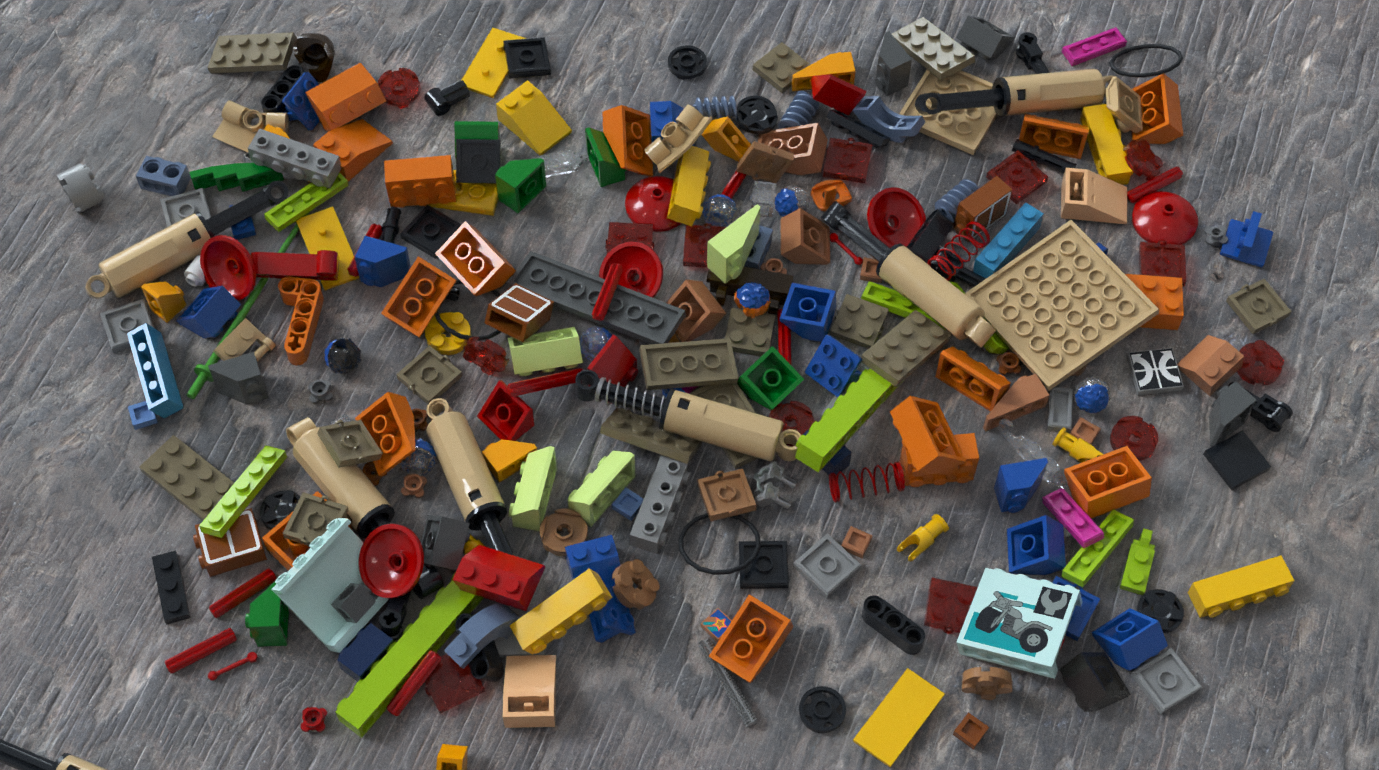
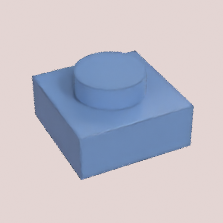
M146 401L128 406L135 430L158 423L156 414L148 409Z
M625 488L613 502L612 509L632 521L639 512L644 498Z

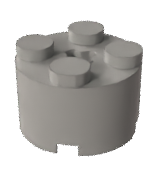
M79 163L56 175L78 214L101 203L102 199L105 198L101 188L91 181L95 177L86 164L82 165Z

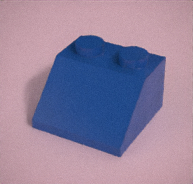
M672 101L650 102L651 142H654L658 137L663 139L661 136L663 127L670 122H676V118L684 108Z
M368 236L364 237L355 255L360 281L368 286L384 287L404 279L411 268L407 247Z
M792 283L780 316V322L804 339L822 342L825 335H828L837 307L836 291Z
M224 286L205 288L175 321L202 338H215L223 331L224 328L222 326L237 315L238 312L236 310L241 304Z
M1047 458L1000 465L994 490L1001 512L1009 511L1010 513H1015L1026 507L1041 484L1048 464Z
M1044 515L1007 529L1009 573L1048 575L1065 568L1063 524Z
M612 535L565 547L566 560L572 580L590 568L599 574L604 584L612 587L615 586V578L612 579V574L620 566V561Z
M1131 608L1091 632L1094 639L1111 660L1128 671L1139 667L1142 662L1156 656L1162 649L1168 646L1159 621Z

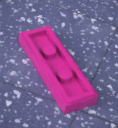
M1117 27L1064 46L1062 53L1071 66H1075L1125 47L1127 41Z
M1063 488L1042 497V503L1083 548L1104 539V532Z

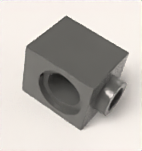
M350 583L331 605L347 622L357 623L376 601L371 596L372 591L366 585Z

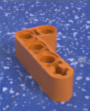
M285 277L279 281L278 289L283 303L295 307L284 348L291 364L302 365L309 357L324 297L318 281L307 278Z

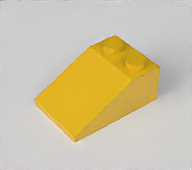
M528 80L496 103L498 120L540 156L572 133V129L544 94Z

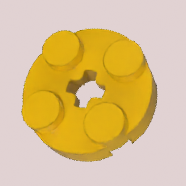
M445 312L439 314L449 328L460 334L471 336L470 325L462 313ZM435 315L425 329L428 346L430 345L441 355L457 354L463 350L467 342L468 344L470 340L460 339L452 334L450 337H446L443 334L446 330L437 322Z

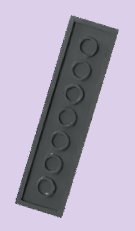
M532 251L528 253L507 283L509 288L517 283L554 301L553 306L649 344L668 343L686 316L683 309L617 285L604 320H594L592 318V311L605 279Z

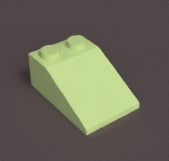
M758 204L708 241L707 267L725 284L731 279H736L741 274L759 234L760 206Z

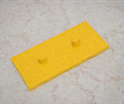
M492 28L462 78L468 90L494 98L508 74L503 41L526 38Z
M333 206L301 217L296 221L309 254H317L319 250H330L337 252L339 255L338 280H320L324 291L360 278L359 276L355 277L348 274L347 268L354 255Z
M907 668L855 736L853 742L891 768L942 700L945 693Z

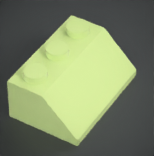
M575 327L534 333L524 342L513 337L508 338L514 374H519V376H529L533 374V371L542 370V372H552L556 367L562 366L566 369L575 368L578 364L583 363L579 336Z
M549 446L528 453L526 462H522L520 468L521 482L516 483L514 496L517 497L515 503H511L509 508V517H512L513 527L540 531V525L545 518L557 472L555 447Z
M612 451L607 457L604 456L598 463V468L584 478L581 487L571 492L568 497V509L578 512L581 518L586 521V524L592 527L635 478V455L633 453Z

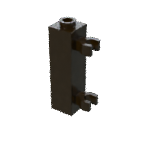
M743 267L741 274L736 279H731L725 284L709 269L706 282L710 283V292L716 293L717 302L723 306L725 305L726 295L734 296L737 290L744 286V284L751 282L761 284L770 294L771 303L769 304L768 314L777 315L779 305L785 304L794 276Z

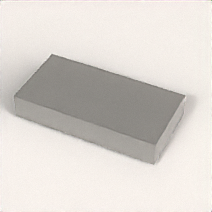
M1054 387L1049 391L1047 430L1059 432L1064 427L1067 429L1066 432L1070 433L1072 429L1073 389Z

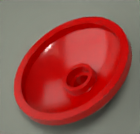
M664 176L647 177L636 182L629 189L625 198V209L629 219L636 226L647 231L663 232L681 224L667 218L674 179Z
M897 187L886 188L878 192L870 201L867 211V220L871 233L889 248L899 243L907 247L926 220L920 202L908 191Z
M1157 191L1146 194L1137 201L1132 211V224L1136 232L1145 241L1159 247L1170 248L1181 246L1191 240L1198 227V216L1194 207L1185 198L1175 193Z
M218 235L206 241L201 250L200 265L209 287L224 286L237 301L249 296L255 286L256 270L248 250L239 241L226 235Z
M626 242L616 246L606 255L600 267V278L606 279L611 264H621L623 272L618 285L652 298L656 296L663 280V266L659 256L652 248L639 242ZM639 274V279L635 282L634 277Z
M385 524L373 530L365 539L359 554V571L364 584L375 595L383 598L403 596L413 589L422 574L424 565L423 548L416 534L409 528L399 524Z

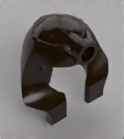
M304 33L298 36L293 45L294 56L300 64L304 61L309 65L319 66L317 69H309L307 72L317 82H325L334 60L335 47L333 42L327 36L319 33Z

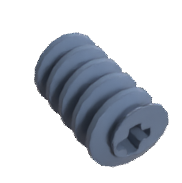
M798 91L783 115L782 120L779 121V129L807 125L811 122L816 110L819 109V102L814 100L809 93Z
M733 95L730 96L728 102L726 97L722 96L720 102L717 97H713L710 103L709 98L705 97L703 103L700 98H696L695 104H693V107L704 117H712V120H714L715 118L719 119L728 116L730 119L734 117L737 122V106Z
M963 179L935 202V210L939 209L954 223L958 204L978 190L979 187L971 180Z

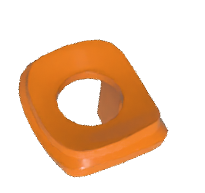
M842 180L822 181L811 189L813 201L821 211H826L834 201H837L842 206L852 201V196ZM838 193L839 199L835 200L836 194Z

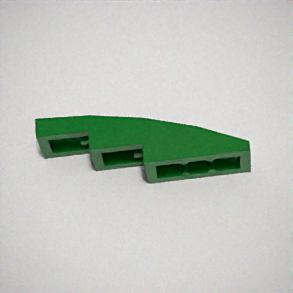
M255 163L211 166L189 172L195 190L217 185L219 192L240 186L242 192L269 185L274 181L284 180L282 173L276 172L264 165H256Z

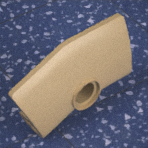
M229 100L222 110L221 116L223 121L212 137L244 152H248V147L259 128L264 130L268 124L275 128L280 127L288 135V113H261ZM259 118V123L251 126L252 119Z
M687 104L676 118V122L666 124L661 131L663 139L658 137L644 149L649 158L657 165L658 172L661 173L688 151L713 118L704 117L697 109Z

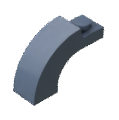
M864 96L853 109V112L862 123L890 137V141L903 143L907 136L917 135L925 124L923 116H904L893 112L883 103L880 96Z
M498 603L488 606L472 616L458 629L461 633L444 651L464 669L491 641L500 637L508 639L513 633L509 625L520 617L505 604Z

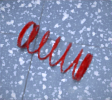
M969 222L965 228L960 230L959 235L954 236L951 242L946 243L944 249H940L937 252V256L931 257L927 264L931 266V261L936 260L941 270L949 275L948 279H946L949 281L956 274L955 268H963V261L969 262L971 260L970 255H977L978 248H984L989 244L990 235L980 223ZM969 225H976L982 229L987 237L986 243L979 232L968 228ZM966 230L967 236H963L961 233ZM969 230L977 233L982 238L983 243L976 241L971 236ZM956 237H959V242H960V243L953 242V241H954V239H955ZM960 237L967 238L976 247V253L969 252L961 243ZM953 243L958 244L968 253V260L962 259L955 252ZM951 244L952 250L946 249L947 245ZM946 250L954 253L960 259L961 267H956L949 261ZM944 251L945 257L939 256V253ZM940 258L945 259L946 261H948V262L952 265V267L954 268V273H953V274H952L951 269H950V267L948 266V264H947L944 260H942V259H940ZM940 263L944 265V267L947 269L948 272H946V271L942 268V266L940 265Z
M895 462L894 465L888 463L886 474L882 467L876 465L873 476L870 470L864 467L861 472V480L854 469H851L848 481L841 471L838 472L837 477L834 472L830 473L829 485L833 501L835 503L840 501L838 484L840 473L844 477L849 498L852 500L851 473L853 471L858 478L862 497L864 498L863 473L865 469L871 477L874 494L877 496L875 483L877 467L880 468L884 476L887 493L889 494V465L893 467L897 489L900 492L904 491L905 477L900 462Z

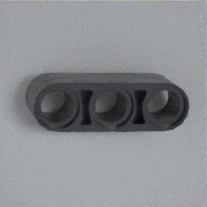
M292 65L279 77L261 100L263 113H283L286 110V105L282 100L304 73L301 66Z
M936 209L922 224L907 248L927 263L953 228L954 223L939 209Z
M872 595L865 599L862 619L866 624L909 655H915L921 651L925 640V632L919 625L879 596ZM876 608L879 612L872 613L868 609ZM894 622L899 627L892 628L888 625V623ZM914 637L918 642L912 643L907 638Z
M464 613L458 617L455 625L458 635L461 633L458 629L474 615ZM494 640L487 644L468 664L473 677L476 679L497 682L504 673L503 663Z

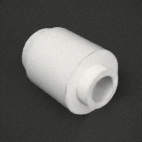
M196 256L184 272L185 280L194 287L203 286L206 282L200 265V256Z

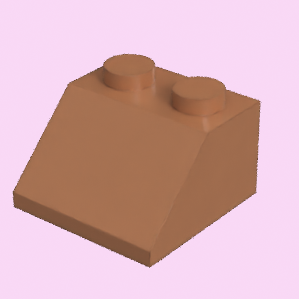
M801 208L781 218L780 250L783 257L795 264L827 265L830 263V226Z
M686 279L666 302L685 310L686 316L675 332L682 342L692 341L712 330L726 315L724 309L702 281Z
M1207 335L1177 365L1182 373L1207 395L1211 396L1242 367L1244 355L1229 342Z

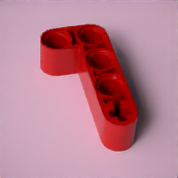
M319 250L317 254L251 253L255 265L256 278L282 279L285 277H298L323 281L338 280L339 255L335 251Z

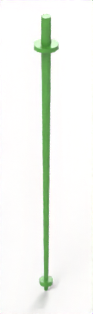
M297 223L278 253H285L299 231ZM269 278L260 279L220 343L244 320ZM214 352L205 365L197 364L194 368V372L198 377L186 394L190 399L196 398L206 380L209 382L214 381L208 365L215 364L220 359Z

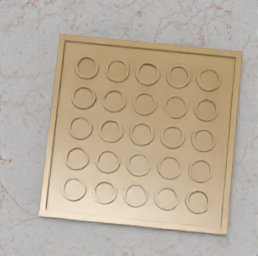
M1072 220L1062 225L965 293L966 296L984 310L983 319L996 329L995 333L1033 374H1037L1048 391L1159 314V309Z

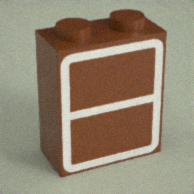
M996 176L958 204L953 228L957 235L969 222L980 223L988 229L1006 216L1013 189ZM969 225L968 227L970 229H974L980 234L983 232L982 229L976 225ZM964 230L961 233V235L967 236L966 230ZM969 230L973 238L978 236L977 233Z
M515 283L488 304L484 323L524 342L550 320L554 301Z
M252 508L244 510L222 538L202 533L199 527L200 524L195 525L197 534L193 535L196 548H201L202 555L198 556L202 570L207 569L210 577L267 560Z

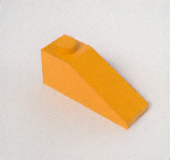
M851 52L829 54L793 74L792 91L812 89V76L831 74L854 85L856 71Z

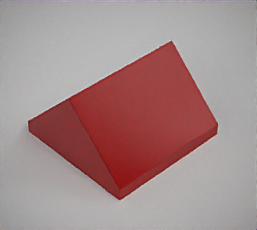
M831 74L812 76L811 79L813 99L847 115L852 112L866 94V90Z
M499 380L477 417L498 438L516 441L535 426L533 409L519 396L510 397L508 392H506L508 386L502 380Z

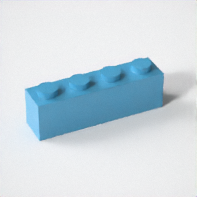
M1025 202L975 259L973 272L988 278L1011 262L1040 229L1044 213Z
M147 323L127 333L148 409L164 419L183 409L162 333Z

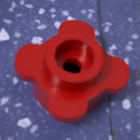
M307 707L302 711L303 723L300 725L302 731L316 730L317 732H322L325 730L324 719L327 716L326 709Z

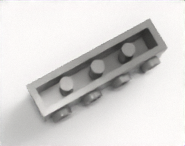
M260 128L248 147L250 160L256 165H264L276 172L290 174L296 179L310 181L319 187L331 188L341 170L340 157L338 155Z
M663 455L660 456L630 532L631 546L656 554L660 546L664 547L668 537L666 529L668 525H673L676 512L673 511L676 505L680 506L683 498V492H681L683 485L687 486L691 477V472L688 471V464Z

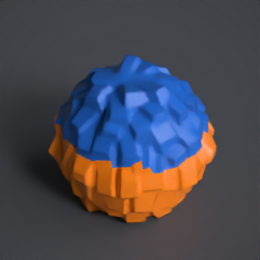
M753 282L744 284L734 295V301L738 308L742 306L744 315L752 319L766 313L771 303L769 291L761 284Z

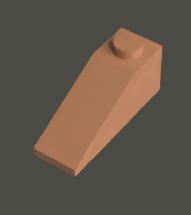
M1036 373L1030 376H1022L1012 385L986 416L983 427L985 432L1046 407L1050 395Z

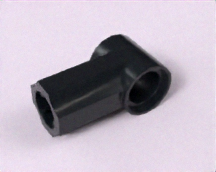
M459 80L441 90L439 88L430 89L425 94L424 99L435 115L442 116L450 110L452 105L470 97V92L465 82Z

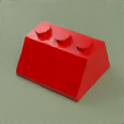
M478 545L462 557L452 580L462 591L527 611L544 572L545 565Z

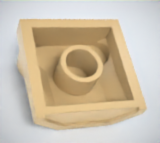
M1115 76L1106 88L1107 108L1116 118L1115 125L1123 133L1129 131L1134 133L1143 130L1141 97Z

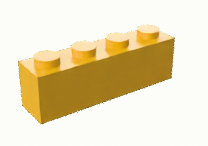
M1107 104L1083 107L1080 123L1089 128L1086 140L1098 174L1121 185H1127L1131 175L1134 173L1133 164L1128 161L1127 148L1122 144L1121 131L1115 125V117L1108 110Z
M691 146L688 151L678 158L667 215L668 219L691 227L696 219H700L703 212V207L700 205L703 203L706 195L703 189L708 182L706 174L711 165V161H708L709 151Z
M1282 555L1193 582L1187 593L1199 617L1209 616L1212 618L1228 609L1232 611L1238 610L1250 602L1254 604L1263 602L1269 596H1283L1289 592L1295 580Z
M589 568L509 626L522 649L530 654H537L542 652L547 647V644L554 639L563 637L569 628L584 622L590 613L605 607L607 601L613 597L599 574Z

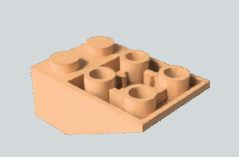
M1066 168L1061 185V218L1127 224V187L1087 169Z
M556 655L506 656L503 689V722L505 728L555 727Z

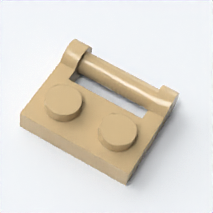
M245 318L213 352L225 361L241 356L257 341L261 344L254 352L258 362L268 351L271 352L276 345Z

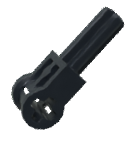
M1029 32L1022 33L1019 36V46L1016 49L1017 57L1023 60L1028 70L1033 69L1036 74L1050 73L1042 61L1043 52L1037 44V37Z
M939 247L934 253L935 256H937V252L940 249H944V247ZM946 250L949 261L956 267H961L960 259ZM941 251L939 253V256H942L943 254V257H945L944 251ZM940 258V259L944 260V261L948 264V266L950 267L951 272H952V274H953V273H954V268L952 267V265H951L948 261H946L945 259ZM932 260V269L945 279H948L949 275L941 270L936 260ZM940 263V265L942 266V268H943L946 272H948L947 269L944 267V265ZM963 267L961 269L955 268L956 274L949 281L955 282L956 278L975 287L986 278Z
M1249 392L1256 399L1250 416L1263 423L1267 429L1279 432L1282 429L1283 422L1286 419H1290L1293 415L1290 406L1284 402L1277 401L1266 393L1259 398Z
M412 589L403 596L390 598L386 610L379 616L381 631L391 637L393 641L398 640L403 634L402 624L407 614L406 605Z

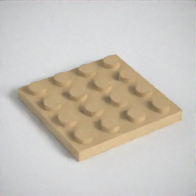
M927 69L899 115L923 116L925 124L921 127L920 133L974 155L997 117L993 106L941 111L932 115H922L916 110L915 101L919 95L924 93L945 94L992 89L993 83L962 70L940 80ZM928 98L926 101V107L930 109L932 106V102Z

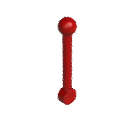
M830 234V241L836 242L854 259L856 265L863 263L861 257H857L838 239V234Z
M249 652L247 657L216 672L210 671L208 679L214 681L219 675L247 662H256L257 654Z

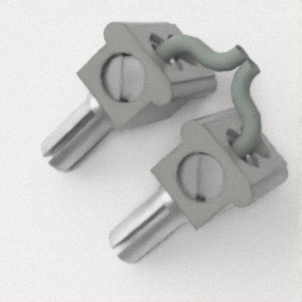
M776 461L762 467L759 473L754 474L757 488L754 490L753 497L756 504L761 507L774 502L788 509L791 506V501L779 496V488L773 486V484L781 482L790 488H794L796 481L783 474L784 468L777 465Z

